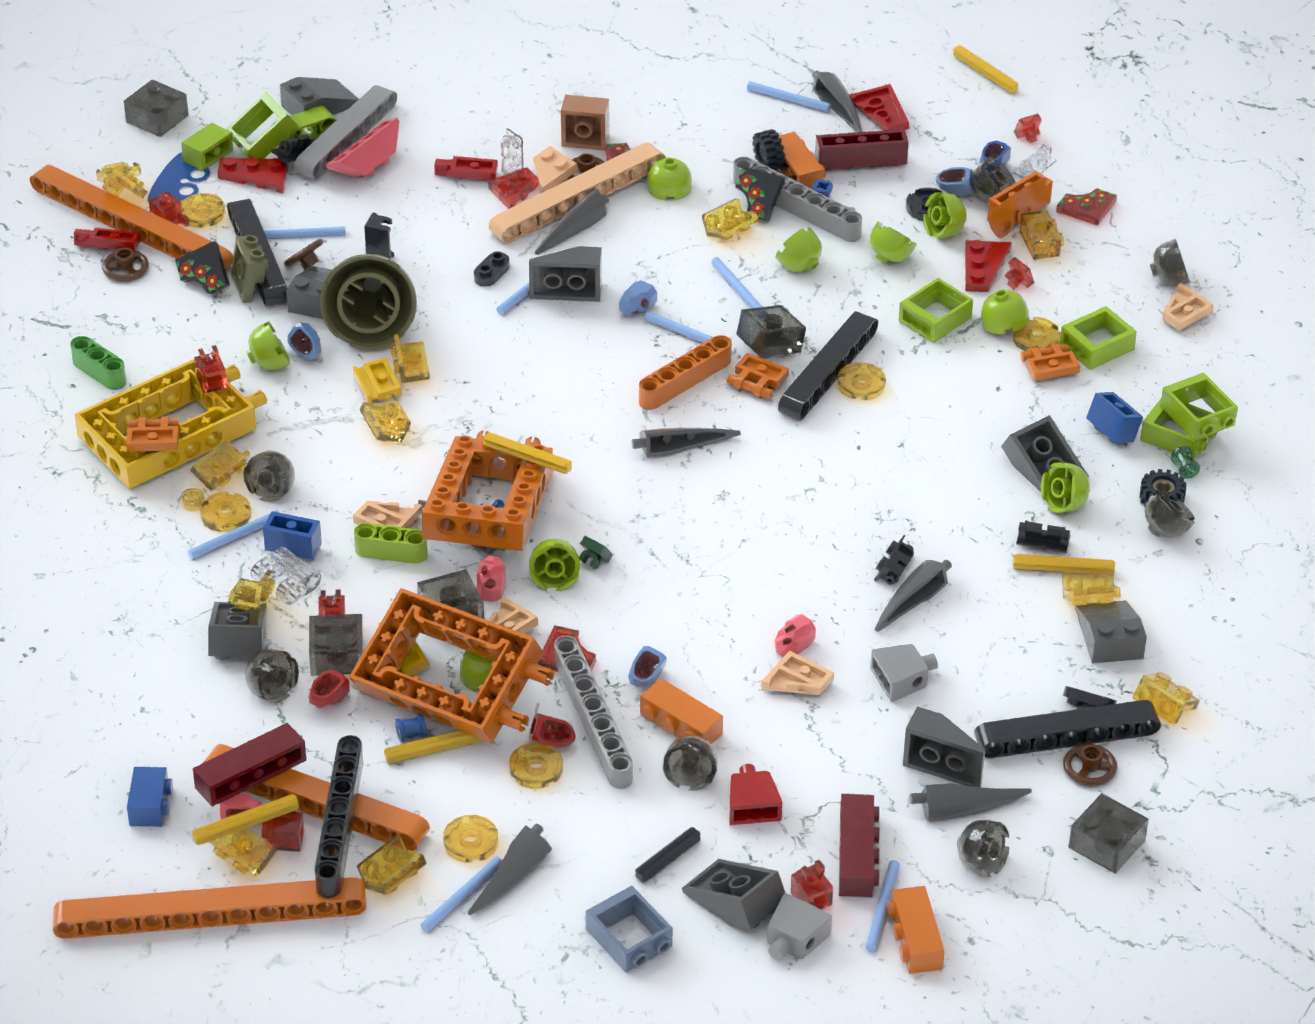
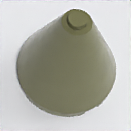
M375 254L356 255L340 262L328 274L320 295L321 314L331 333L336 338L339 337L349 343V346L364 350L380 349L397 342L405 335V332L413 322L417 308L416 290L407 272L393 260Z

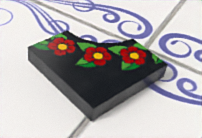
M743 166L735 188L743 192L747 198L748 207L746 214L750 217L769 222L785 179L781 176Z
M212 241L175 259L182 282L197 281L208 294H213L230 286L217 242Z

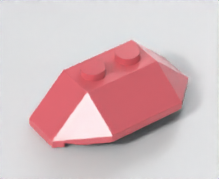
M398 117L381 122L360 140L327 163V168L351 177L361 175L368 177L375 172L374 168L389 162V157L396 152L400 123Z

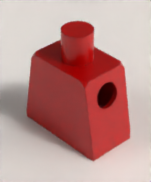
M753 764L742 765L739 768L740 773H733L731 775L729 825L782 821V798L771 773L768 771H756Z

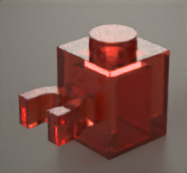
M168 191L149 200L151 213L179 226L182 224L185 227L190 225L189 217L182 214L181 201Z
M216 345L211 346L212 352L209 354H205L203 348L198 349L199 356L194 357L195 374L204 394L228 388L226 369Z
M335 589V595L326 596V590H321V596H318L320 637L346 636L345 595H341V589Z
M293 811L262 823L261 836L266 838L267 850L301 851L304 836L303 812Z
M816 860L809 867L805 865L791 874L790 893L792 896L822 910L832 905L833 885L824 875L825 866L820 860Z

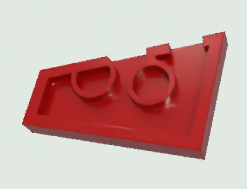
M891 84L849 94L855 107L882 130L910 129L909 121Z
M220 158L217 170L218 179L239 184L250 182L257 184V188L265 189L267 186L276 188V192L284 194L288 163H284L278 158Z
M965 240V291H990L997 277L998 270L1003 266L1006 255L1011 251L1012 242Z

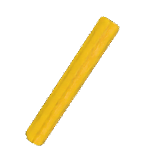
M962 45L954 47L953 56L1009 93L1013 94L1015 91H1018L1019 83Z
M488 432L483 438L484 446L563 474H568L572 470V461L491 432Z
M1014 554L1013 568L1114 575L1115 561L1108 559Z
M458 730L387 747L384 749V757L386 762L391 764L484 740Z
M294 794L199 827L192 831L193 840L196 845H202L299 809L298 799Z

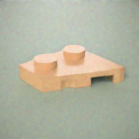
M551 146L542 150L533 158L543 192L559 185L579 170L577 163Z
M1179 283L1175 295H1172L1169 305L1163 311L1162 319L1180 331L1212 313L1214 305L1183 283Z
M366 501L353 514V523L357 525L372 523L408 528L422 514L423 506L421 504H414V508L399 507L398 502L381 503L380 501Z
M505 597L500 601L501 608L499 611L493 612L490 616L491 622L523 634L539 625L536 615Z
M789 651L762 680L761 688L764 690L820 696L833 682L834 672Z

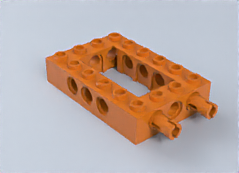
M484 430L478 432L476 438L467 435L455 436L422 511V539L523 551L553 470L484 446ZM532 436L526 439L525 445L553 454V448L541 445V441L537 437H534L533 442H531ZM472 475L481 476L486 479L497 478L511 482L514 481L504 508H496L492 505H471L467 502H461L462 498L467 495L468 484L471 485Z
M400 588L349 678L362 693L415 714L422 713L428 719L493 744L503 724L520 732L526 729L521 724L527 726L529 717L513 711L512 708L528 679L549 686L551 681L547 680V678L553 680L554 670L537 664L543 651L534 637ZM419 633L493 660L492 670L484 684H480L478 688L479 693L473 703L462 693L457 695L444 690L439 684L434 686L422 681L418 676L414 675V677L398 671Z

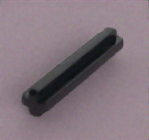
M695 827L688 828L635 869L636 878L643 883L648 881L699 842L701 839L700 831L696 830Z

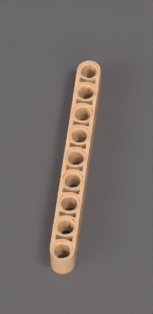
M643 143L497 214L490 220L488 228L502 242L506 244L511 243L562 218L594 189H597L601 196H607L647 176L651 166L656 161L666 158V156L651 143Z

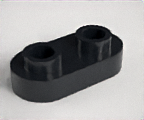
M500 251L489 254L474 269V282L483 287L495 284L509 270V256Z
M1066 685L1062 695L1068 697L1066 703L1082 707L1083 702L1092 704L1093 707L1117 703L1115 699Z

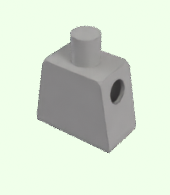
M913 644L877 648L871 651L870 669L890 702L925 688L928 681V671L938 668L937 658L933 653L921 656Z
M785 892L768 924L767 942L771 945L768 949L770 956L779 961L786 954L797 959H804L830 936L832 915Z

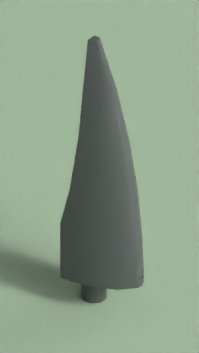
M814 71L812 73V77L815 79L813 91L823 102L830 103L831 109L856 132H862L856 107L840 79L831 72Z
M597 189L592 190L563 216L534 253L538 255L570 236L593 226L607 215L605 205L609 202L606 195L601 196Z
M694 427L640 431L639 439L631 440L632 449L642 448L647 457L666 455L741 435V431Z
M946 559L942 563L935 560H925L906 578L889 600L874 630L879 632L911 609L935 596L948 584L946 572L952 567L951 562Z
M953 783L925 785L922 793H910L909 799L910 804H922L927 821L971 815L999 807L1032 793V788H983Z
M536 823L532 828L525 825L510 843L496 873L471 906L468 915H472L511 890L551 852L552 847L541 836L544 829L540 824Z

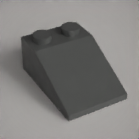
M296 77L279 84L281 106L291 115L317 106H324L332 115L349 109L359 100L357 96L337 79Z
M577 246L529 259L530 299L600 302L602 289V247Z
M312 266L295 275L286 290L288 312L323 319L320 309V295L324 281L332 269Z
M1050 415L1010 434L1001 446L1013 467L1040 492L1042 476L1045 472H1049L1052 468L1049 466L1054 463L1074 464L1087 474Z
M1126 600L1075 605L1092 663L1144 659L1147 639L1141 618Z
M214 602L208 625V656H214L218 660H227L230 657H241V659L248 661L255 660L257 657L262 658L267 603Z
M917 706L905 730L903 766L964 786L981 787L985 749L943 714Z
M723 859L716 860L682 887L684 894L731 926L746 930L758 927L761 921L774 913L785 893L778 871Z

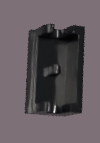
M372 212L364 225L366 254H375L391 259V257H394V252L391 251L390 245L391 227L381 224H393L392 219Z

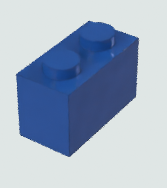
M1101 392L1095 393L1086 419L1094 425L1095 429L1109 437L1112 443L1121 445L1135 441L1143 416L1116 393Z
M271 511L263 526L264 547L266 551L314 560L322 544L321 526L318 520Z
M134 766L127 802L129 826L163 827L164 816H168L170 811V801L167 797L173 793V779L168 778L167 767Z

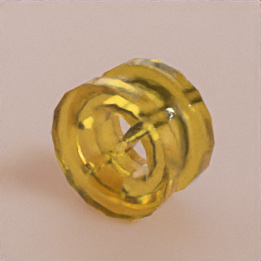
M189 488L183 491L182 507L191 512L202 509L205 504L204 492L197 488Z

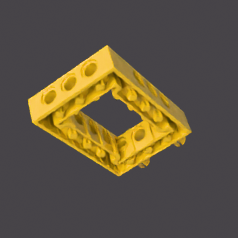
M199 356L75 413L77 436L130 490L257 429L255 409L266 405L267 397L262 390L244 397L230 383L241 378L240 371L237 366L235 367V364L217 371L204 357ZM195 400L207 410V412L194 418L190 417L186 419V422L180 424V428H178V450L127 452V436L123 434L127 433V428H129L128 420H138V417L156 419Z

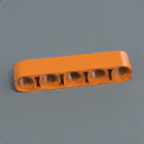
M725 335L714 336L639 381L638 401L640 407L647 410L656 409L731 363L732 355L731 339Z

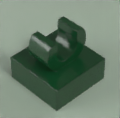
M586 535L580 542V545L585 549L579 556L580 561L585 564L588 558L593 557L590 563L593 569L599 567L601 560L609 563L613 556L605 545Z

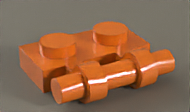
M1058 343L1041 349L1033 347L1029 348L1028 351L1020 353L1021 361H1026V367L1034 381L1080 373V364L1074 353L1069 351L1067 344L1058 345Z
M746 353L735 365V374H738V376L729 374L727 383L734 385V388L740 391L744 389L750 391L756 397L771 399L774 390L768 387L778 389L788 378L789 368ZM751 379V380H754V381H756V382H758V383L756 384V383L751 382V381H748V380Z
M161 416V419L138 417V420H128L127 452L178 450L179 418Z

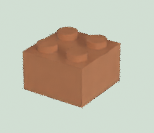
M565 94L561 107V147L605 151L609 139V98Z

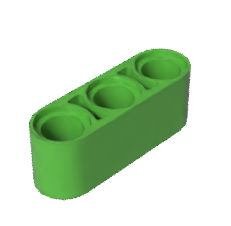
M77 336L71 340L72 360L75 367L109 389L117 390L126 385L125 366L121 358L87 336Z

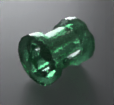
M1178 447L1171 453L1170 459L1173 464L1178 466V473L1184 479L1193 478L1199 473L1200 464L1193 459L1192 451L1189 447Z

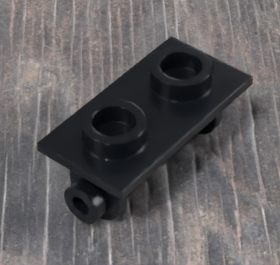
M302 135L297 137V139L283 140L279 148L272 149L270 152L278 156L280 161L290 163L296 161L297 157L312 144L313 140L309 135Z
M1028 520L1019 523L1016 545L1067 553L1071 530H1066V527L1048 525L1047 530H1042L1043 524L1029 522Z
M905 534L898 542L893 540L885 553L889 556L887 558L883 556L875 569L879 572L874 581L879 576L883 577L888 584H894L899 581L900 576L914 556V548L902 542L906 536Z

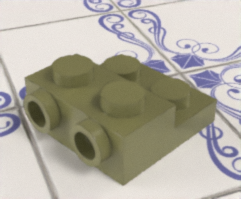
M236 236L231 277L242 303L252 302L253 293L257 289L256 283H264L265 273H268V260L264 259V252L261 245H258V238L256 236Z

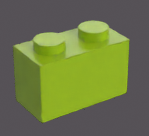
M210 123L181 142L183 161L202 171L220 160V158L233 151L232 132L219 125Z

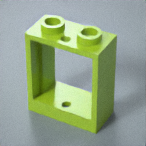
M265 92L227 129L233 134L232 141L239 148L242 145L244 146L240 150L248 158H265L271 153L272 149H275L281 141L285 140L299 126ZM274 113L279 119L250 145L245 139Z
M937 278L900 302L898 321L934 343L972 318L973 299L940 278ZM938 301L951 309V311L941 318H937L924 309Z
M1105 306L1061 327L1060 345L1067 344L1069 351L1074 353L1076 359L1091 370L1135 349L1137 331L1110 308ZM1103 327L1114 336L1097 345L1085 337V335Z
M1204 372L1165 386L1162 390L1160 406L1194 441L1235 426L1238 406ZM1202 399L1215 413L1198 419L1185 404Z
M1160 399L1142 422L1140 440L1194 461L1200 453L1203 454L1209 440L1214 439L1218 432L1194 441L1191 437L1163 427L1167 419L1175 421L1160 406ZM1189 403L1185 404L1198 419L1212 414L1210 411Z

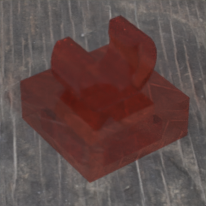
M1037 113L1018 120L1014 129L1017 139L1025 137L1028 143L1038 140L1036 136L1040 135L1039 126L1042 122L1040 115Z
M1016 257L1008 262L1010 271L1005 274V278L1009 280L1007 285L1012 289L1017 288L1020 284L1029 288L1035 283L1031 269Z

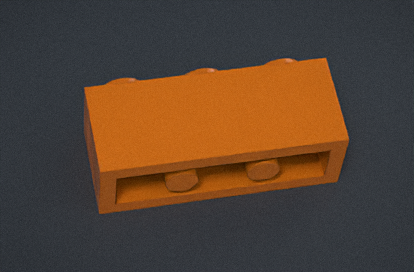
M795 131L779 135V138L782 140L781 145L784 146L783 152L785 153L784 167L780 170L785 176L813 189L814 182L823 180L825 177L824 166L819 164L814 153L810 152L804 140L800 139Z
M1035 171L989 198L987 221L989 214L1006 199L1027 185L1047 177ZM1047 178L1045 188L1034 213L1051 203L1053 181ZM1029 207L1025 208L1022 212L1021 220L1028 217L1030 213ZM1016 210L1014 213V225L1017 223V215L1019 213V210ZM1007 220L1003 224L1001 230L1005 231L1006 229H1008L1011 225V221Z
M662 678L640 695V715L701 752L705 751L723 735L722 714Z
M926 886L893 889L891 902H887V913L889 919L894 920L893 934L895 941L899 940L901 944L899 946L901 962H906L909 974L943 970L945 950Z

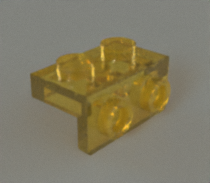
M114 169L113 172H109L103 181L104 185L102 188L116 196H119L125 187L142 199L148 193L143 188L145 183L129 172L124 175L117 169Z
M737 198L702 214L706 235L719 238L720 240H728L733 237L734 233L746 231L751 228L750 225L758 222L757 213L743 211L740 199Z
M399 334L394 335L395 344H390L392 358H397L393 360L394 373L400 375L401 383L430 379L424 341L400 344Z
M389 393L384 404L362 402L359 411L376 440L382 442H403L406 433L410 429L411 421L394 394Z
M226 439L195 463L190 471L212 491L217 486L221 488L225 486L232 478L231 475L235 472L237 474L241 473L248 466L247 460L251 453L246 450L241 454Z
M1112 569L1063 572L1061 575L1063 599L1072 602V605H1087L1088 600L1096 599L1098 603H1112L1113 598L1121 597L1120 587L1114 584Z
M267 570L259 582L240 578L229 593L228 603L235 604V607L247 610L253 608L258 610L263 602L268 601L269 595H272L274 592L276 579H272L273 571Z
M1163 672L1143 675L1133 694V699L1136 701H1151L1157 715L1172 725L1177 724L1183 711L1197 708L1200 699L1193 696V692L1189 688L1173 683L1169 675Z
M248 828L221 837L218 840L210 841L215 847L212 850L214 854L224 861L229 857L234 861L232 866L242 874L246 875L249 871L256 877L259 876L277 852L274 846Z
M394 836L357 865V869L365 883L366 889L387 895L394 892L405 880L415 876L418 870L425 866L427 862L423 854L406 850L401 837Z

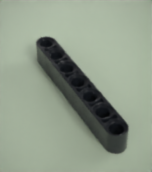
M251 199L227 203L229 219L236 236H256L258 238V245H261L264 252V259L268 260L269 269L268 273H265L264 283H256L265 307L286 303L287 286Z
M854 311L783 393L778 404V411L793 418L803 420L873 338L878 328V319Z
M1139 700L985 722L975 728L974 735L977 743L985 749V758H998L1075 747L1081 744H1096L1150 736L1160 730L1161 722L1153 703L1149 700Z
M346 735L339 739L336 748L314 869L316 892L323 898H333L342 890L364 764L362 741L354 735Z

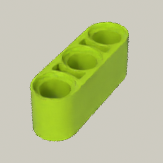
M317 106L294 114L290 117L299 127L285 140L297 139V137L302 135H309L312 140L317 139L336 119L324 106Z
M362 523L354 528L355 552L361 557L406 563H421L428 557L427 539H422V530L372 523Z

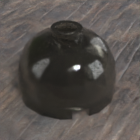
M987 158L978 165L971 179L974 195L986 203L989 202V198L1016 183L1006 166L1002 163L997 165L994 163L996 160L994 158Z
M1176 238L1160 244L1153 254L1154 263L1150 264L1153 277L1158 276L1163 284L1172 287L1178 286L1179 283L1184 285L1190 283Z
M267 450L254 455L249 460L243 471L244 482L251 494L255 493L257 496L262 497L259 499L264 502H274L283 498L292 489L295 481V468L286 455L278 451Z
M1159 488L1151 495L1144 510L1146 521L1149 524V531L1157 537L1162 535L1167 538H1177L1184 535L1195 524L1193 513L1179 499L1176 502L1169 497L1172 495L1170 492Z
M264 649L254 654L246 666V685L253 695L270 703H280L290 696V694L286 693L290 691L291 687H296L298 682V663L295 658H292L284 650Z
M690 734L678 737L671 742L664 754L663 771L666 778L678 788L680 785L691 786L688 791L700 790L712 783L718 768V755L714 746L707 739L699 735Z
M977 820L966 826L957 840L958 855L962 865L977 875L991 877L990 874L992 872L998 874L1005 865L1010 847L1005 846V837L1010 838L1006 826L1001 822L993 820Z

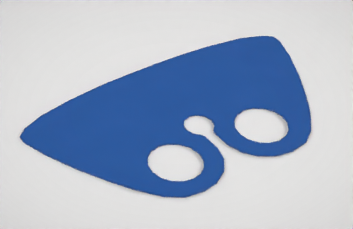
M182 152L177 154L166 165L154 182L147 201L149 203L173 202L196 196L199 191L198 186L189 182L181 183L180 180L186 178L193 182L203 181L209 177L210 169L206 168L203 170L205 172L203 177L193 178L190 175L191 172L200 169L184 162ZM185 186L192 187L194 190L189 195L179 193L180 188Z

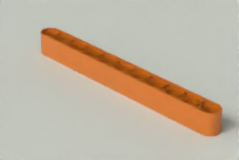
M50 164L45 165L29 178L32 188L38 193L115 230L139 232L140 242L175 259L212 242ZM218 245L225 270L232 266L233 255L227 248Z
M357 877L344 878L341 892L333 898H323L316 892V881L309 880L62 900L53 906V933L59 938L68 939L354 916L366 910L365 883Z

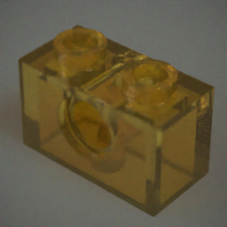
M1048 210L1022 213L1019 232L1032 259L1037 260L1060 256L1061 246L1064 245L1063 234L1059 233L1056 221L1051 218Z

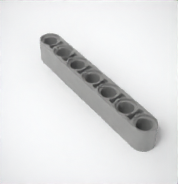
M374 85L297 157L294 163V172L304 177L318 180L329 170L326 166L327 163L360 140L394 108L397 102L396 91Z
M738 157L734 160L733 182L735 185L743 166L781 176L785 179L776 206L845 241L855 242L861 238L862 215L857 211L749 157Z
M561 636L554 643L555 665L609 783L615 788H626L633 781L632 757L577 640L572 636Z

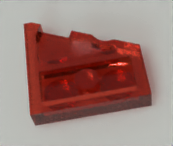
M528 167L488 181V189L508 209L516 206L519 200L524 201L528 194L539 186V178Z

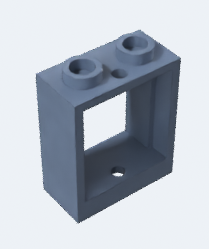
M633 885L586 910V930L625 972L642 966L647 960L658 954L665 953L673 945V927ZM634 914L651 932L652 936L626 949L608 928Z

